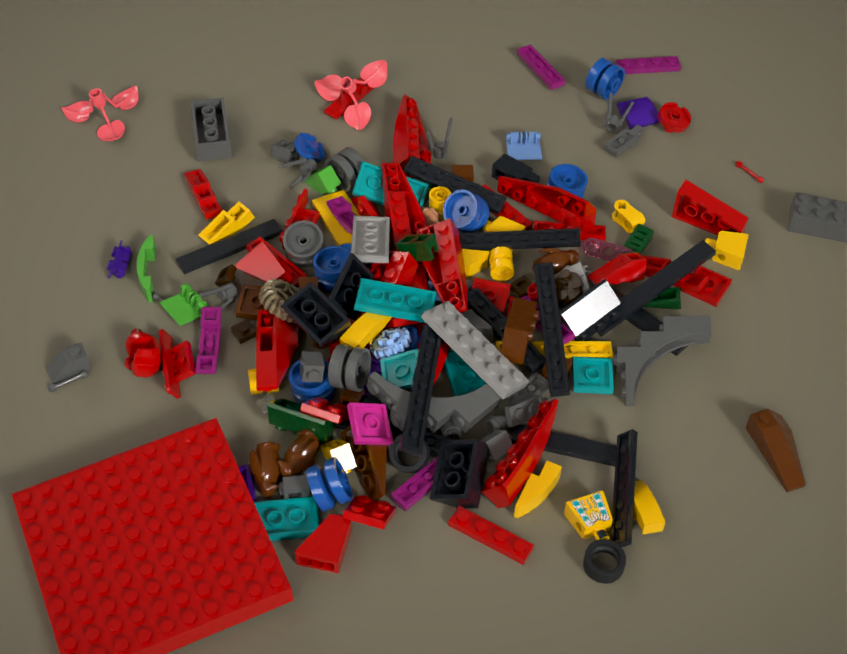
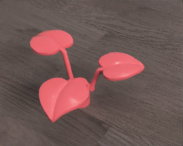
M379 60L366 65L360 73L361 78L365 81L329 75L315 81L316 89L325 100L331 102L340 97V92L345 91L349 94L355 105H350L345 110V121L349 126L362 130L370 121L371 108L366 102L357 103L353 95L356 90V83H368L371 88L382 86L387 80V62Z
M137 86L131 87L114 96L112 100L105 93L103 94L101 89L95 88L89 92V101H80L70 106L62 107L66 118L76 123L87 120L90 117V113L93 112V106L101 109L107 124L102 125L98 129L97 135L102 141H114L124 135L125 126L120 120L110 123L103 107H105L106 101L113 107H120L122 110L134 107L139 101Z

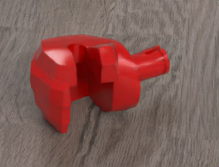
M137 329L132 330L125 343V349L129 357L125 358L124 366L129 370H133L132 373L137 377H151L160 368L161 349L159 342L155 337L143 332L141 329H138V332Z

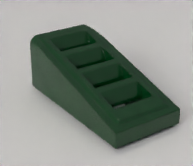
M638 224L619 251V254L635 253L628 248L641 254L652 241L654 231L642 224Z
M671 287L658 296L659 300L655 298L644 306L649 308L681 309L680 288Z

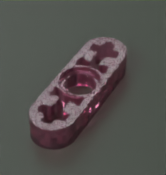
M588 238L583 243V251L586 255L608 262L616 258L617 251L619 255L634 253L630 248L596 238ZM591 244L594 245V247L592 248V250L589 249V247L591 246ZM612 249L614 253L607 256L604 254V250Z

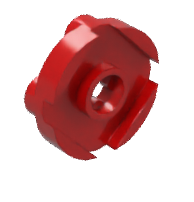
M675 102L665 103L657 113L659 122L668 133L683 132L691 122L689 111L685 107L680 108L677 106L678 103Z

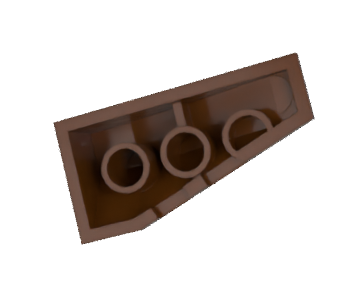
M770 409L750 414L746 430L785 491L790 492L805 487L806 483L792 430L782 415Z
M350 425L341 432L342 440L350 444L357 466L354 467V470L360 473L362 477L361 484L367 496L371 500L377 501L386 494L387 445L354 444Z

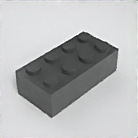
M224 97L190 101L197 160L207 161L232 158Z
M796 192L790 208L788 231L847 243V202Z

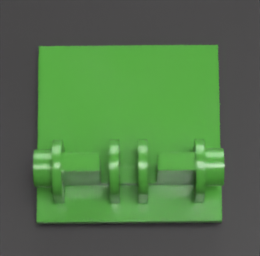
M186 283L181 285L180 294L159 302L179 326L200 318L202 307H209L207 302L203 301L201 296L192 289V286Z

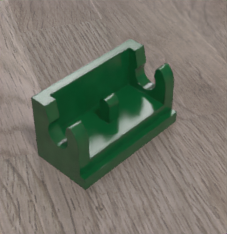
M435 233L405 235L396 243L398 251L410 252L416 261H432L434 259L432 247L434 252H439Z

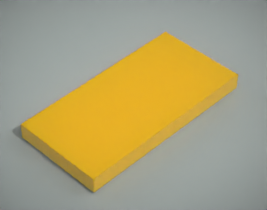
M344 190L312 200L314 209L320 212V218L337 246L351 244L352 235L335 219L327 206V201L342 196L352 205L351 211L360 216Z

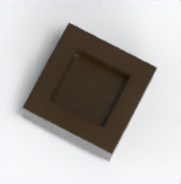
M233 264L223 268L215 284L221 287L229 282L232 283L235 279L234 275L237 268Z
M524 275L511 282L510 289L519 298L528 296L527 289L532 282Z
M247 319L230 327L231 333L239 344L251 340L257 335L256 330Z

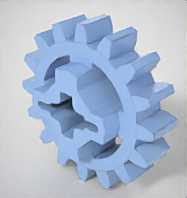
M397 327L395 330L391 328L390 331L387 329L381 332L382 335H378V338L369 346L373 356L376 359H382L400 354L399 352H404V348L410 346L409 343L412 342V337L405 327L402 329Z

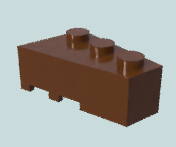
M514 298L505 325L501 354L512 363L522 365L524 363L528 343L532 341L539 316V310L536 309L537 302Z

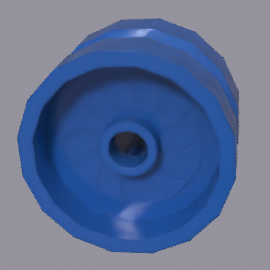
M600 58L590 69L585 87L594 94L597 93L601 98L609 100V93L612 92L613 97L620 89L625 77V69L617 64L613 65L606 58Z
M560 164L552 168L547 185L559 187L583 199L588 177L577 166Z
M464 189L456 190L445 200L443 216L445 220L451 219L458 230L466 233H476L487 223L489 206L479 195Z
M329 246L321 249L314 256L315 277H318V287L323 291L332 292L351 253L350 250L341 246Z
M323 359L325 367L322 382H302L299 368L300 360L295 362L290 368L288 379L293 397L297 403L302 404L310 399H316V397L327 399L329 402L333 398L335 388L330 386L328 380L329 362Z
M336 457L324 461L323 468L319 464L307 468L306 474L310 489L323 512L335 508L336 500L340 504L353 500L352 488L347 474Z

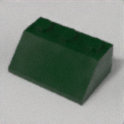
M284 398L268 402L269 423L275 425L276 429L293 431V434L296 436L300 430H310L318 437L320 444L332 440L336 423L301 412L302 404Z

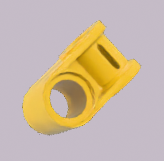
M617 200L615 202V211L611 216L612 220L619 224L626 232L632 233L638 224H645L644 215L627 201Z

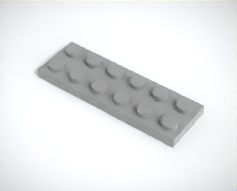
M449 301L425 311L421 316L503 400L526 387L529 383V380L523 373L504 357Z

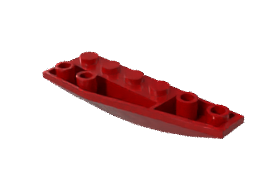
M406 94L403 96L399 107L393 135V163H400L403 172L411 155L432 164L431 153L417 102ZM404 173L406 177L415 178L411 175Z
M382 163L385 217H390L389 247L390 251H398L396 243L405 235L417 234V230L428 227L400 163Z
M499 176L497 192L571 228H580L581 233L595 224L597 209L587 200L559 187L505 176Z
M447 219L417 230V234L435 233L439 252H434L432 247L434 259L432 261H422L442 303L449 301L460 313L467 311L466 273L458 229L451 219Z
M389 251V263H372L370 271L374 274L373 280L409 287L419 265L410 252ZM359 311L357 320L366 312ZM387 325L383 328L381 332L387 329ZM367 343L364 348L370 350V344Z
M258 310L256 335L257 391L265 392L278 389L298 348V324L292 321L290 323L286 320L282 321L281 318L270 314L268 310Z
M556 398L550 401L545 400L539 405L538 413L529 419L528 427L517 436L518 441L507 450L506 453L508 455L496 465L497 470L486 479L485 487L481 492L498 509L510 506L540 460L554 423L559 402Z

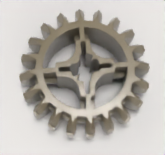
M273 278L262 286L259 293L260 303L264 305V309L268 310L270 314L281 318L282 321L286 320L289 323L291 321L296 323L281 308V305L300 290L287 281L284 282L281 279Z

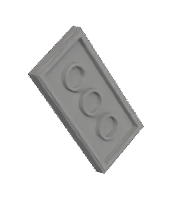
M353 216L351 253H354L361 262L389 263L390 217Z

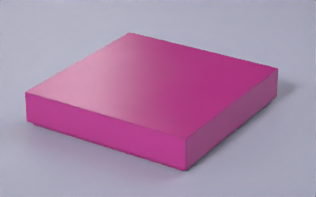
M350 402L347 405L354 444L390 445L393 443L386 404Z

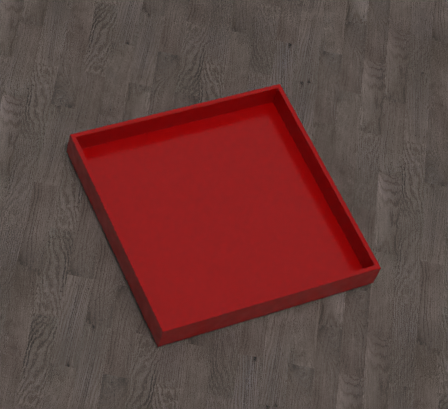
M217 418L11 494L60 654H167L294 601L290 583Z

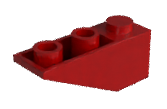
M637 252L621 254L587 275V279L593 282L594 285L603 279H606L609 284L633 283L636 280H644L647 259Z

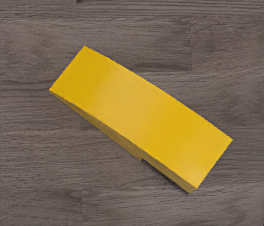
M238 201L228 212L223 210L198 236L210 245L236 234L255 217L247 207Z
M366 312L340 337V343L350 345L353 349L356 347L364 348L367 343L371 345L392 317Z
M546 461L539 476L531 473L515 506V518L518 519L529 513L548 497L560 479L562 466Z
M643 480L635 481L634 521H638L642 535L661 532L666 522L655 497Z

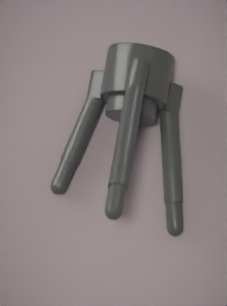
M610 92L605 129L614 132L618 127H622L623 121L634 102L630 103L619 120L617 115L611 114L612 92Z
M452 117L449 119L444 142L440 141L434 145L430 132L426 131L430 152H434L436 159L442 160L447 157Z
M303 157L300 160L278 166L283 168L301 164L299 169L302 175L289 188H293L300 181L304 183L318 169L317 163L313 159L307 160Z
M229 282L219 288L202 292L199 295L202 298L218 293L221 300H226L220 306L223 310L227 305L235 301L233 297L237 296V289L233 283Z

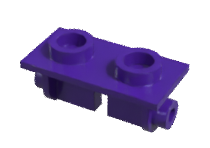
M122 240L118 247L114 246L111 254L114 260L110 259L106 269L110 271L108 278H110L111 274L117 278L125 276L132 251L128 246H121Z

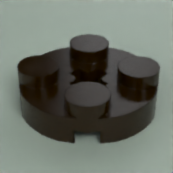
M563 269L560 273L554 275L558 306H561L560 304H567L568 306L583 295L584 283L577 273ZM568 286V290H562V288Z

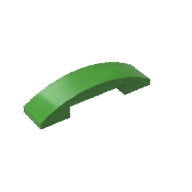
M149 235L144 241L137 257V273L140 287L148 302H153L152 294L154 288L151 276H147L148 261H155L156 257L154 235Z

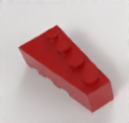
M686 179L677 192L672 218L718 235L720 231L744 233L749 219L744 214Z

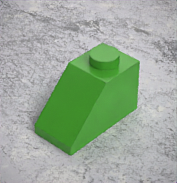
M331 165L316 170L305 181L306 184L319 194L327 192L328 195L337 190L336 187L341 184Z

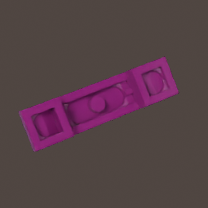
M342 196L328 200L327 206L335 219L352 235L353 216H357L351 211L352 205Z
M202 307L199 355H197L195 373L216 374L220 352L222 308Z

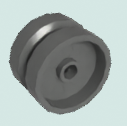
M351 147L344 148L337 155L335 154L325 161V167L331 165L341 182L336 188L345 192L354 188L361 163L364 161L362 156Z
M297 221L291 224L284 232L283 245L289 260L298 267H313V259L316 253L326 248L323 233L319 226L310 221Z
M337 345L333 350L329 363L328 380L330 386L340 389L347 387L350 391L361 392L366 386L370 374V351L362 347L353 349L350 345Z

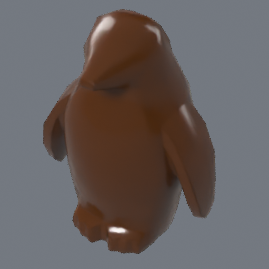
M552 247L541 249L539 252H547V254L533 262L532 270L535 273L534 264L553 262L555 275L565 266L576 264L579 261V254L576 250L563 251Z
M300 430L297 434L298 438L287 448L284 454V461L278 460L280 473L283 477L297 475L304 469L307 470V468L314 465L313 458L316 450L320 449L318 437L310 430Z
M268 441L258 444L256 451L252 450L250 452L251 473L260 494L265 497H271L275 494L278 485H276L277 481L282 476L278 460L284 461L279 455L281 446L278 443Z

